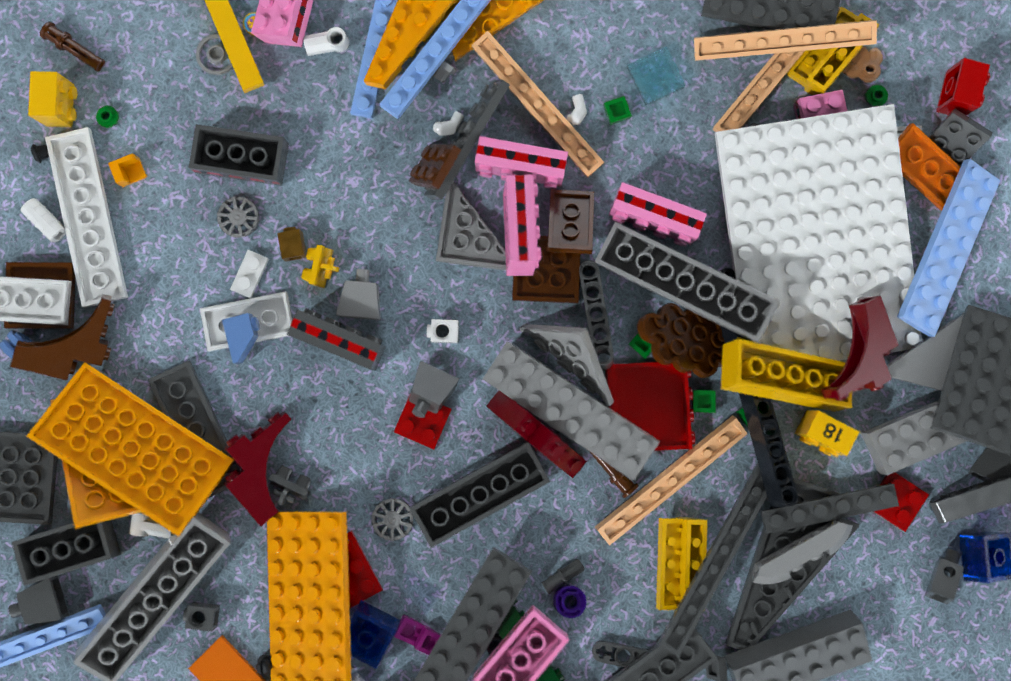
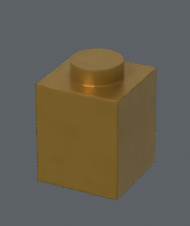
M287 227L283 229V232L277 233L281 257L284 261L307 258L304 236L300 229Z

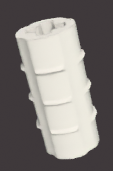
M30 199L21 207V212L27 217V220H30L51 242H58L66 234L65 227L61 224V221H58L46 209V206H43L37 199Z

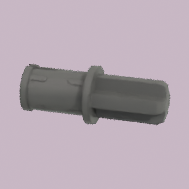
M576 559L563 569H557V573L541 583L547 593L550 594L563 584H569V580L585 570L580 560Z

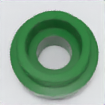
M874 85L867 90L865 98L867 103L873 107L882 106L888 99V92L883 86ZM875 92L880 94V99L875 97Z
M103 106L97 111L96 120L102 127L111 128L118 123L119 114L115 108ZM109 113V118L105 120L104 115Z

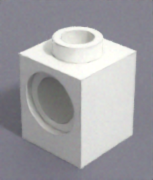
M431 319V325L427 324V338H431L432 343L458 344V320ZM440 326H447L449 328V333L446 337L441 338L437 335V329Z

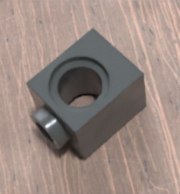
M199 602L189 604L183 613V621H186L185 629L212 632L218 625L220 605ZM197 611L204 614V621H200L197 618Z

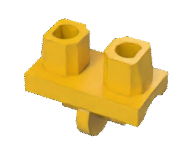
M317 245L316 248H308L306 257L307 260L313 261L312 269L304 268L301 278L308 281V284L325 288L326 281L331 279L332 272H339V267L333 266L335 258L332 257L333 250L323 245Z

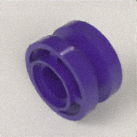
M565 585L560 587L554 594V608L560 615L566 618H576L586 608V596L578 587ZM572 595L575 598V604L567 608L564 600L567 596Z

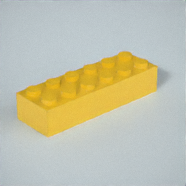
M742 339L723 344L721 389L832 412L852 408V392L849 393L848 398L836 401L835 398L825 399L822 390L837 378L846 362Z

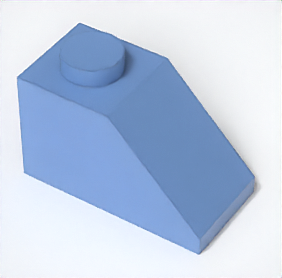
M250 313L222 320L234 364L244 362L259 337L257 331L260 330L257 317Z

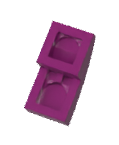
M403 614L393 632L395 638L413 645L416 650L430 655L441 636L440 633Z

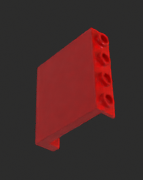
M658 362L613 364L611 368L605 370L606 382L614 400L608 407L658 439L660 442L654 451L693 450L692 444L696 442L695 432L691 431V422H694V411L690 409L689 401L693 399L692 387L688 385L691 371L681 373L674 368L672 363L662 365Z

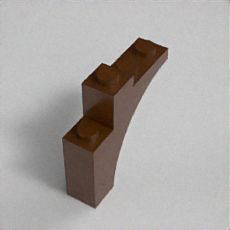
M102 294L97 308L89 319L65 336L43 342H23L18 340L10 367L67 380L69 374L74 375L77 362L73 360L102 366L103 360L108 361L111 348L108 347V340L100 339V337L105 338L108 329L105 320L107 316H112L115 304L111 303L112 297Z

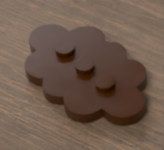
M674 303L665 304L658 309L657 313H649L639 319L637 324L639 336L644 341L651 343L652 355L658 363L662 365L672 363L677 371L681 373L693 371L700 378L712 376L717 372L718 367H722L723 344H725V341L722 337L720 325L702 318L688 309L683 311Z

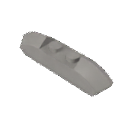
M831 520L756 562L753 568V582L758 584H775L790 579L789 572L791 570L795 572L802 569L804 563L823 557V552L825 551L832 555L840 549L848 539L853 526Z

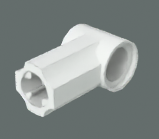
M339 27L330 28L327 32L305 35L303 39L308 56L333 51L343 52L349 47V39ZM338 36L343 37V39H342V41H341L340 43H338V44H334V43H333V41H334V39H335L336 37H338Z
M141 512L131 516L128 532L130 535L143 537L151 535L170 538L173 534Z

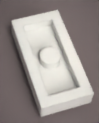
M247 250L230 290L252 298L269 258Z

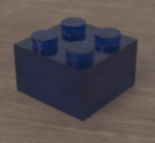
M978 532L960 535L961 566L964 567L962 572L963 581L992 583L1011 579V533Z
M360 600L350 619L351 656L377 669L401 620Z

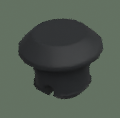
M32 144L31 152L35 161L41 163L42 159L49 157L47 145L36 146Z
M264 654L258 658L256 670L259 674L266 675L271 673L272 663L271 656Z

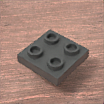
M954 108L928 137L961 166L963 160L969 159L991 138L993 132Z

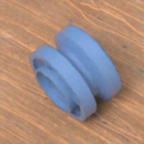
M11 330L7 334L9 340H2L0 348L7 356L12 358L18 340L23 342L33 341L26 335Z

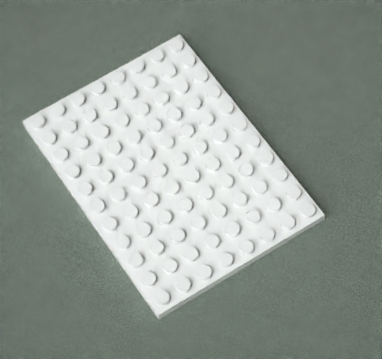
M894 104L715 132L735 279L780 301V305L766 329L760 344L837 361L847 360L852 344L853 330L849 305L866 297L880 295L899 345L890 350V352L910 350L922 341V334L919 330L897 317L914 278V267Z

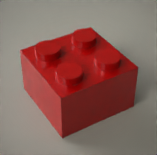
M963 58L948 69L945 74L936 112L949 115L955 108L968 115L981 107L985 99L983 94L984 87L990 79V73H988L990 64Z

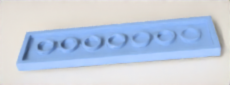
M971 159L963 160L897 315L899 319L928 337H935L1001 181Z

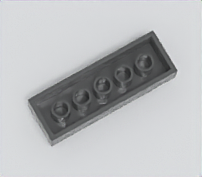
M527 441L411 505L409 509L430 548L546 485L550 481Z
M851 609L725 655L732 681H819L873 661L863 623Z

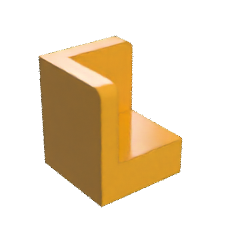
M133 153L108 163L116 184L122 187L147 177L140 158Z

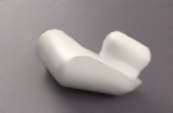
M582 94L572 97L575 109L566 118L572 126L579 125L587 114Z
M455 111L450 121L436 122L433 130L440 136L452 135L457 131L464 116Z

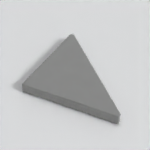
M453 181L446 192L436 261L506 271L504 247Z
M964 312L955 320H951L937 331L935 337H926L916 344L914 348L891 361L887 365L891 378L942 391Z
M523 324L520 327V331L528 333L535 339L534 343L545 353L550 352L557 358V363L568 373L573 372L582 380L580 383L592 394L596 392L603 399L606 406H610L614 402L587 328Z

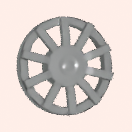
M219 34L209 35L197 47V62L205 72L211 75H223L233 68L231 63L223 70L213 71L207 69L201 62L200 54L203 46L210 40L221 39ZM212 45L207 50V59L210 60L211 64L215 63L218 66V64L222 65L223 61L227 60L226 55L228 54L224 51V47Z
M232 197L220 206L217 220L219 227L224 233L231 237L242 238L250 235L258 226L259 212L255 204L249 199ZM236 201H242L240 208L237 207ZM231 202H233V210L228 206ZM247 202L251 207L244 211L243 209ZM226 208L230 213L225 214L223 210ZM252 210L254 211L255 217L247 216V213ZM222 217L229 218V220L222 223ZM247 220H254L252 227L246 223ZM232 223L229 231H227L224 226ZM245 225L249 229L244 233H242L241 226ZM235 226H238L239 234L232 233Z
M396 498L386 499L379 503L372 513V526L375 532L381 538L390 541L405 537L410 532L414 521L409 505ZM391 502V511H388L384 504ZM394 502L401 504L397 511L394 510ZM380 507L386 513L385 515L377 513ZM405 507L408 513L401 515L400 511ZM376 516L383 518V521L376 523ZM410 517L409 523L402 521V518ZM385 524V528L380 532L377 526ZM400 524L408 527L405 532L399 527ZM388 528L391 529L390 536L384 535ZM394 528H396L401 535L394 537Z

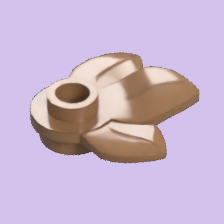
M862 47L842 72L850 78L860 77L863 82H873L880 76V64L883 61V55L877 47L870 51Z

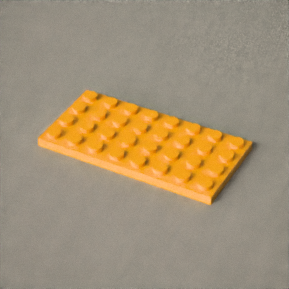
M86 362L83 363L27 434L28 438L178 537L193 516H196L235 462L234 459Z
M279 511L267 521L271 681H352L347 512Z

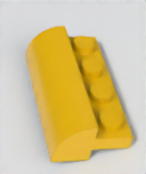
M841 6L837 13L835 24L869 21L872 19L862 13L857 16ZM864 45L806 50L787 72V76L804 86V90L808 94H823Z
M689 517L659 518L656 609L676 610L707 554L706 519Z

